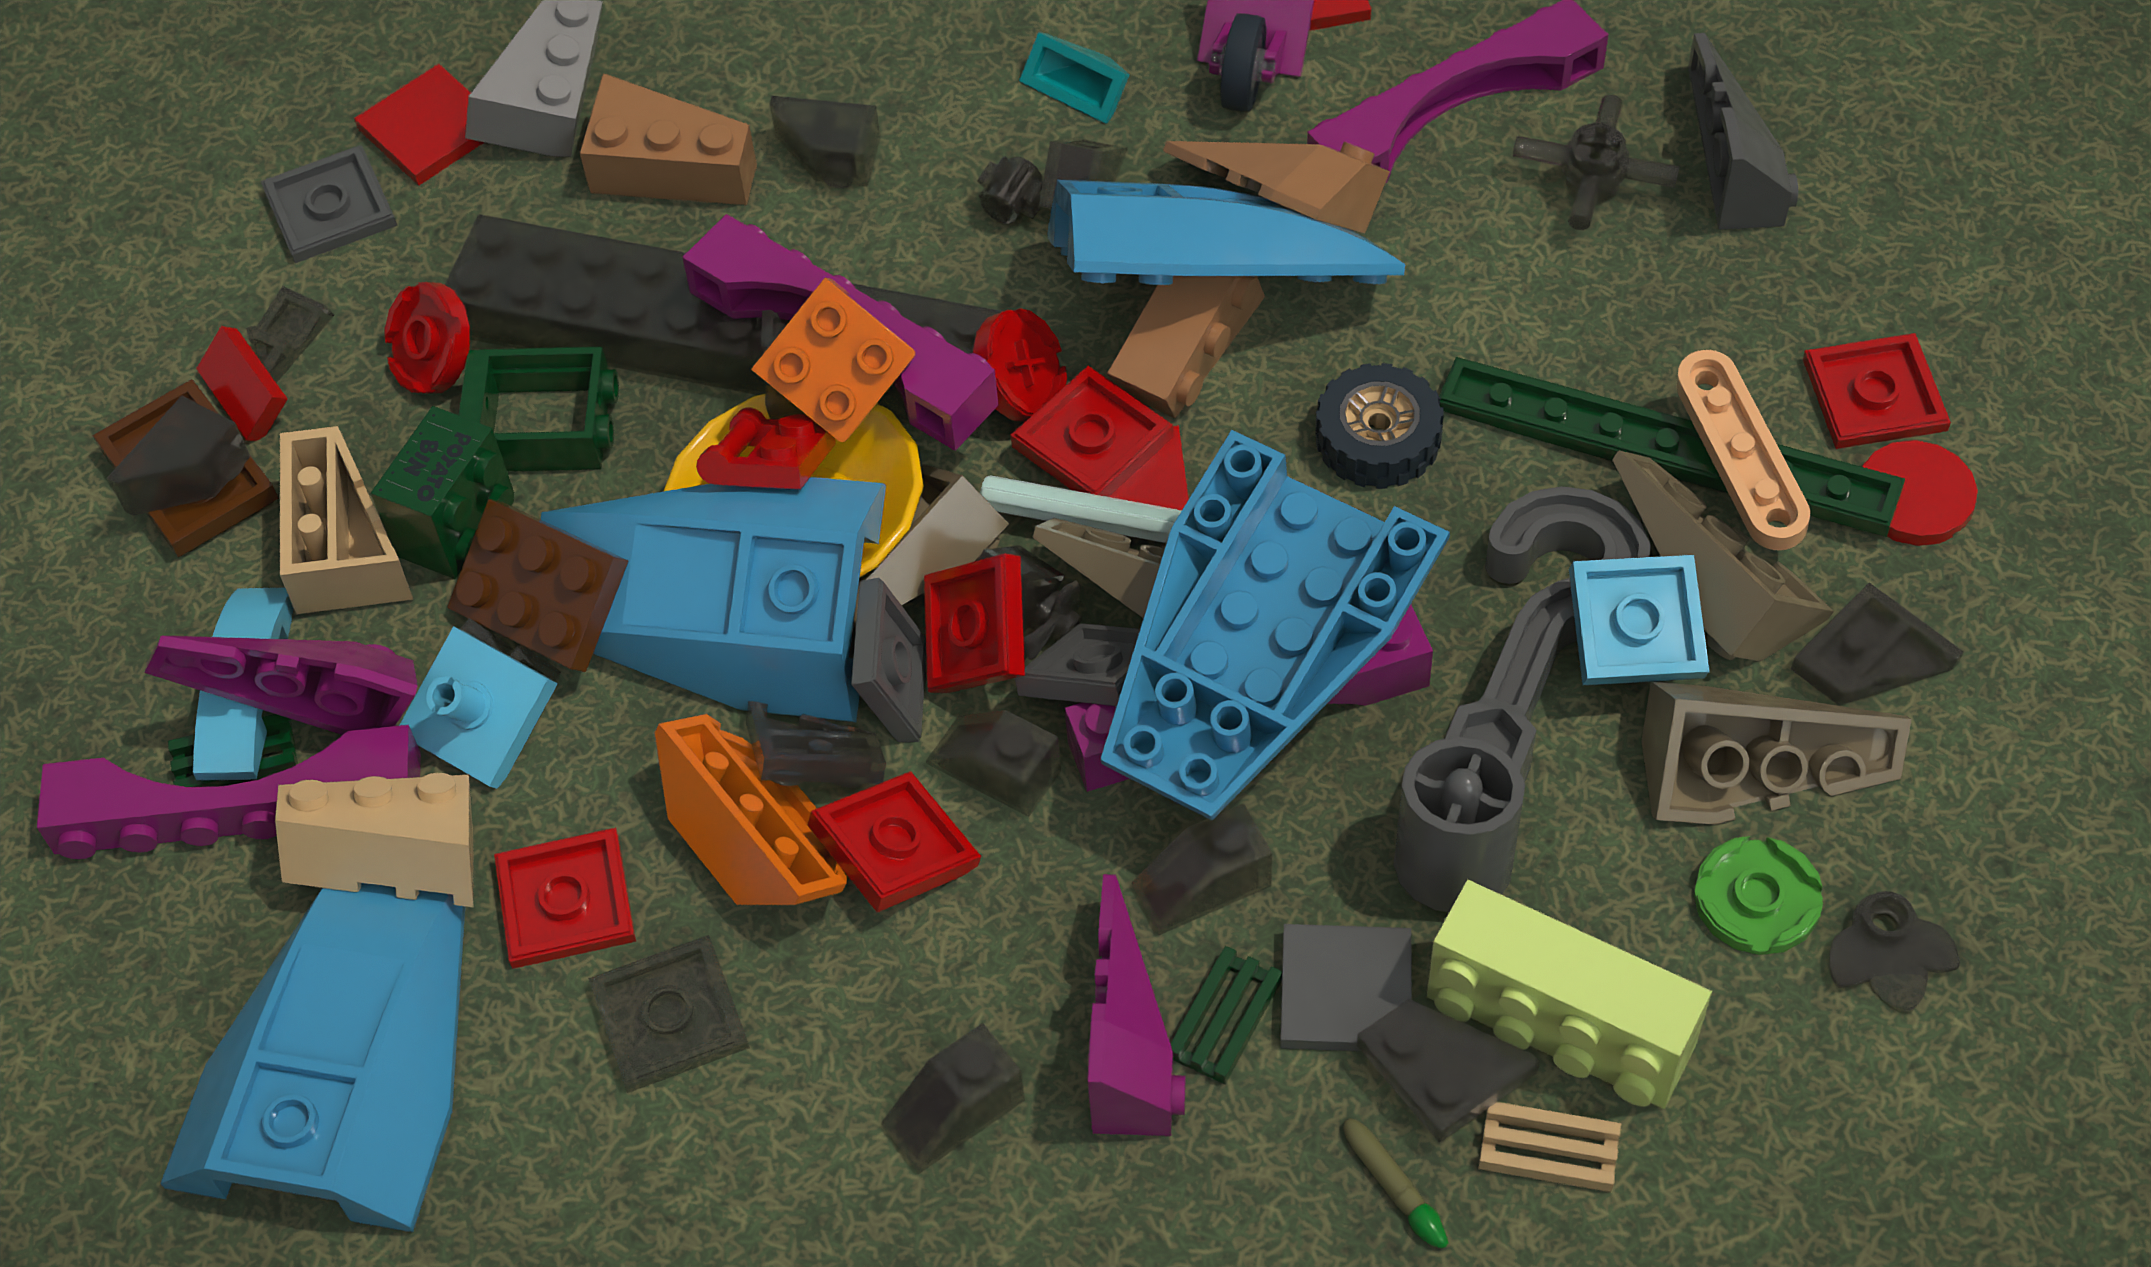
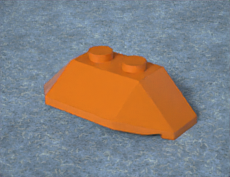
M708 714L658 724L655 731V739L668 820L736 905H796L843 891L847 883V875H845L843 869L807 826L811 811L817 808L778 761L745 739L720 730L721 723Z

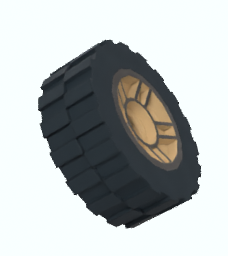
M1369 363L1360 365V368L1348 369L1342 372L1339 378L1336 380L1332 379L1326 385V392L1321 394L1318 400L1315 435L1317 450L1323 455L1322 461L1328 468H1333L1338 477L1343 480L1349 479L1355 482V485L1362 487L1369 485L1376 486V489H1385L1390 485L1397 484L1401 486L1407 484L1414 477L1419 478L1426 473V468L1429 464L1433 465L1437 458L1438 449L1441 447L1444 413L1443 407H1440V397L1437 391H1433L1429 387L1430 383L1425 378H1419L1414 375L1412 370L1405 367L1402 369L1393 367V364L1371 365ZM1374 425L1375 428L1383 429V431L1374 430L1369 426Z

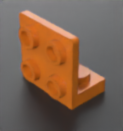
M825 277L751 370L839 442H845L913 360L916 352L849 297L850 293L833 279Z

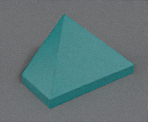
M1038 32L1019 81L1107 124L1114 115L1130 74L1114 60L1099 52L1046 33Z

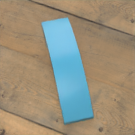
M238 588L226 602L212 637L288 639L294 607L286 589ZM200 690L193 759V774L196 780L257 779L267 730L261 717L263 710Z

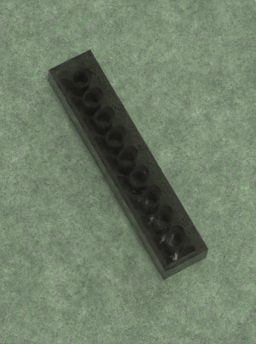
M478 214L445 283L447 287L456 292L465 306L470 325V340L515 349L602 347L607 366L754 395L777 391L751 369L790 320L764 317L733 319L690 293L682 259L686 252ZM852 283L857 290L872 299L890 303L903 317L922 328H933L944 337L946 342L967 354L973 353L977 330L985 319L1003 312ZM893 383L877 404L891 410L900 423L910 424L904 402ZM984 421L970 436L979 438Z

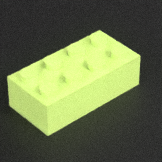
M1467 880L1433 941L1427 997L1434 1000L1436 1008L1447 1017L1462 1022L1472 1018L1493 1028L1496 1037L1508 1046L1522 1050L1527 1049L1529 1046L1553 1056L1554 1063L1561 1070L1572 1076L1586 1078L1591 1074L1614 1085L1613 1088L1617 1095L1631 1104L1645 1107L1652 1103L1665 1109L1695 1049L1712 991L1470 880Z

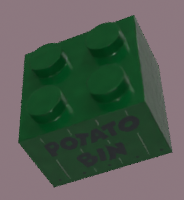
M435 406L430 408L370 493L397 556L453 579H456L462 570L488 499L503 502L510 506H513L514 490L493 428Z

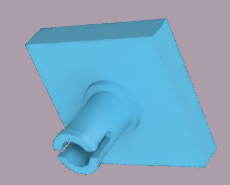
M1694 555L1572 562L1569 568V577L1583 685L1704 679L1710 671Z
M453 626L399 726L409 725L418 746L482 783L497 789L507 778L558 683Z

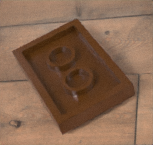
M193 379L92 435L101 452L178 558L279 499L272 483Z
M488 499L447 608L569 669L586 672L629 561L508 504Z

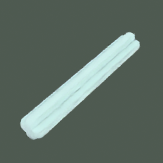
M992 475L985 477L980 489V494L997 512L1045 521L1057 518L1125 536L1167 543L1170 530L1182 511Z

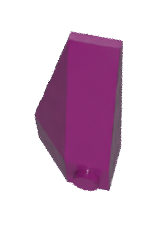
M161 635L144 672L341 735L347 731L395 726L414 699L418 687L413 660L398 656L385 646L376 644L364 645L355 641Z
M1103 874L1098 938L1099 957H1102V959H1096L1095 1004L1092 1003L1088 1067L1093 1134L1171 1136L1172 1115H1185L1186 1075H1173V1051L1115 874Z

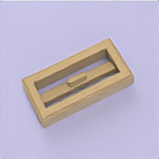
M1489 1101L1479 1169L1612 1192L1621 1123ZM1499 1123L1589 1138L1604 1141V1145L1498 1126ZM1497 1144L1602 1163L1601 1170L1497 1152L1495 1147Z

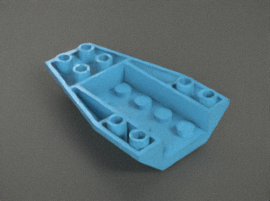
M1057 180L1047 239L1054 247H1061V254L1067 256V264L1074 272H1082L1081 280L1113 283L1116 282V274H1139L1140 283L1152 285L1173 284V276H1298L1300 280L1312 282H1329L1332 276H1353V281L1383 284L1387 282V275H1404L1405 264L1360 234L1347 228L1315 220L1263 197L1224 189L1190 185Z
M1231 430L1170 530L1101 756L1102 765L1213 820L1391 639L1447 543L1450 532L1396 506L1393 507L1386 521L1383 522L1288 477L1285 454Z
M810 477L801 489L705 484L541 512L540 520L629 561L593 654L739 710L856 722L860 695L852 686L854 659L850 658L849 655L864 543L879 544L886 485L884 483Z
M361 883L362 887L359 892L322 888L205 1064L161 1185L165 1189L222 1199L227 1198L231 1184L238 1183L338 1201L350 1221L413 1232L453 1109L465 906L454 905L452 894L419 890L416 900L397 898L396 887Z

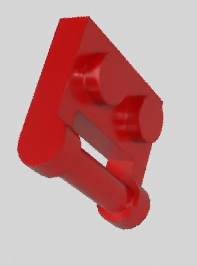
M743 408L732 418L729 432L719 444L711 445L699 456L696 468L699 476L704 481L714 485L801 489L835 446L836 439L805 414L789 415L780 420L766 419L763 413L755 408ZM747 446L755 447L748 457H739Z

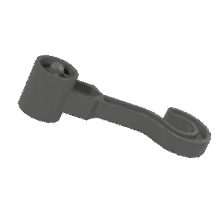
M1564 486L1532 491L1509 503L1493 523L1489 533L1485 569L1492 579L1500 583L1512 584L1525 579L1535 560L1548 552L1559 550L1571 551L1585 556L1589 560L1649 557L1650 542L1641 521L1620 502L1593 490ZM1570 578L1557 581L1530 597L1514 621L1482 698L1477 702L1458 706L1445 739L1435 740L1416 751L1405 766L1394 868L1400 885L1410 896L1434 910L1450 912L1467 880L1501 895L1511 882L1525 781L1531 768L1537 731L1530 723V720L1555 658L1562 648L1577 641Z

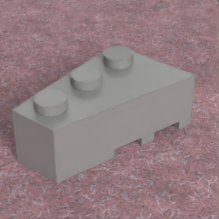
M543 0L469 95L465 138L549 156L571 157L598 40L603 1Z

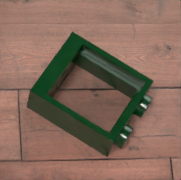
M602 347L469 350L459 416L491 427L493 431L495 429L499 393L588 391L584 431L494 433L507 471L602 469L603 450L612 449L614 444V424L611 414H607L608 404L617 403L619 397L616 369H608Z

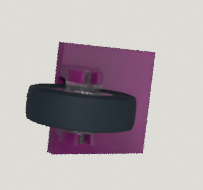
M1315 0L1207 1L1197 61L1209 63V74L1221 76L1220 96L1222 107L1234 111L1249 112L1255 103L1260 82L1273 84L1277 74L1301 77Z

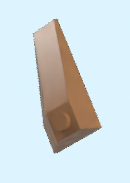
M1167 141L1163 152L1205 171L1226 177L1227 181L1258 192V195L1315 220L1365 233L1390 173L1386 169L1371 164L1375 153L1345 141L1340 151L1318 144Z

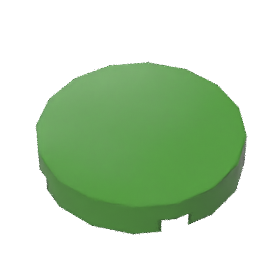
M1750 836L1737 837L1714 848L1700 865L1694 890L1699 917L1713 936L1736 950L1757 955L1785 952L1804 942L1818 924L1823 905L1820 876L1807 857L1786 842L1768 837L1766 841H1749Z

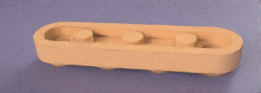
M1700 350L1689 354L1683 359L1678 369L1677 393L1750 536L1756 543L1771 550H1786L1795 547L1806 536L1810 519V508L1735 364L1728 356L1714 350ZM1709 384L1714 388L1703 390L1698 385ZM1772 521H1780L1784 523L1787 527H1774L1769 525L1768 523Z

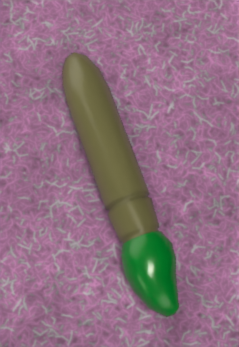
M1352 1118L1345 1120L1343 1130L1348 1143L1388 1196L1395 1202V1205L1408 1216L1409 1225L1413 1232L1431 1246L1442 1249L1447 1247L1449 1243L1436 1209L1425 1203L1410 1179L1366 1125Z

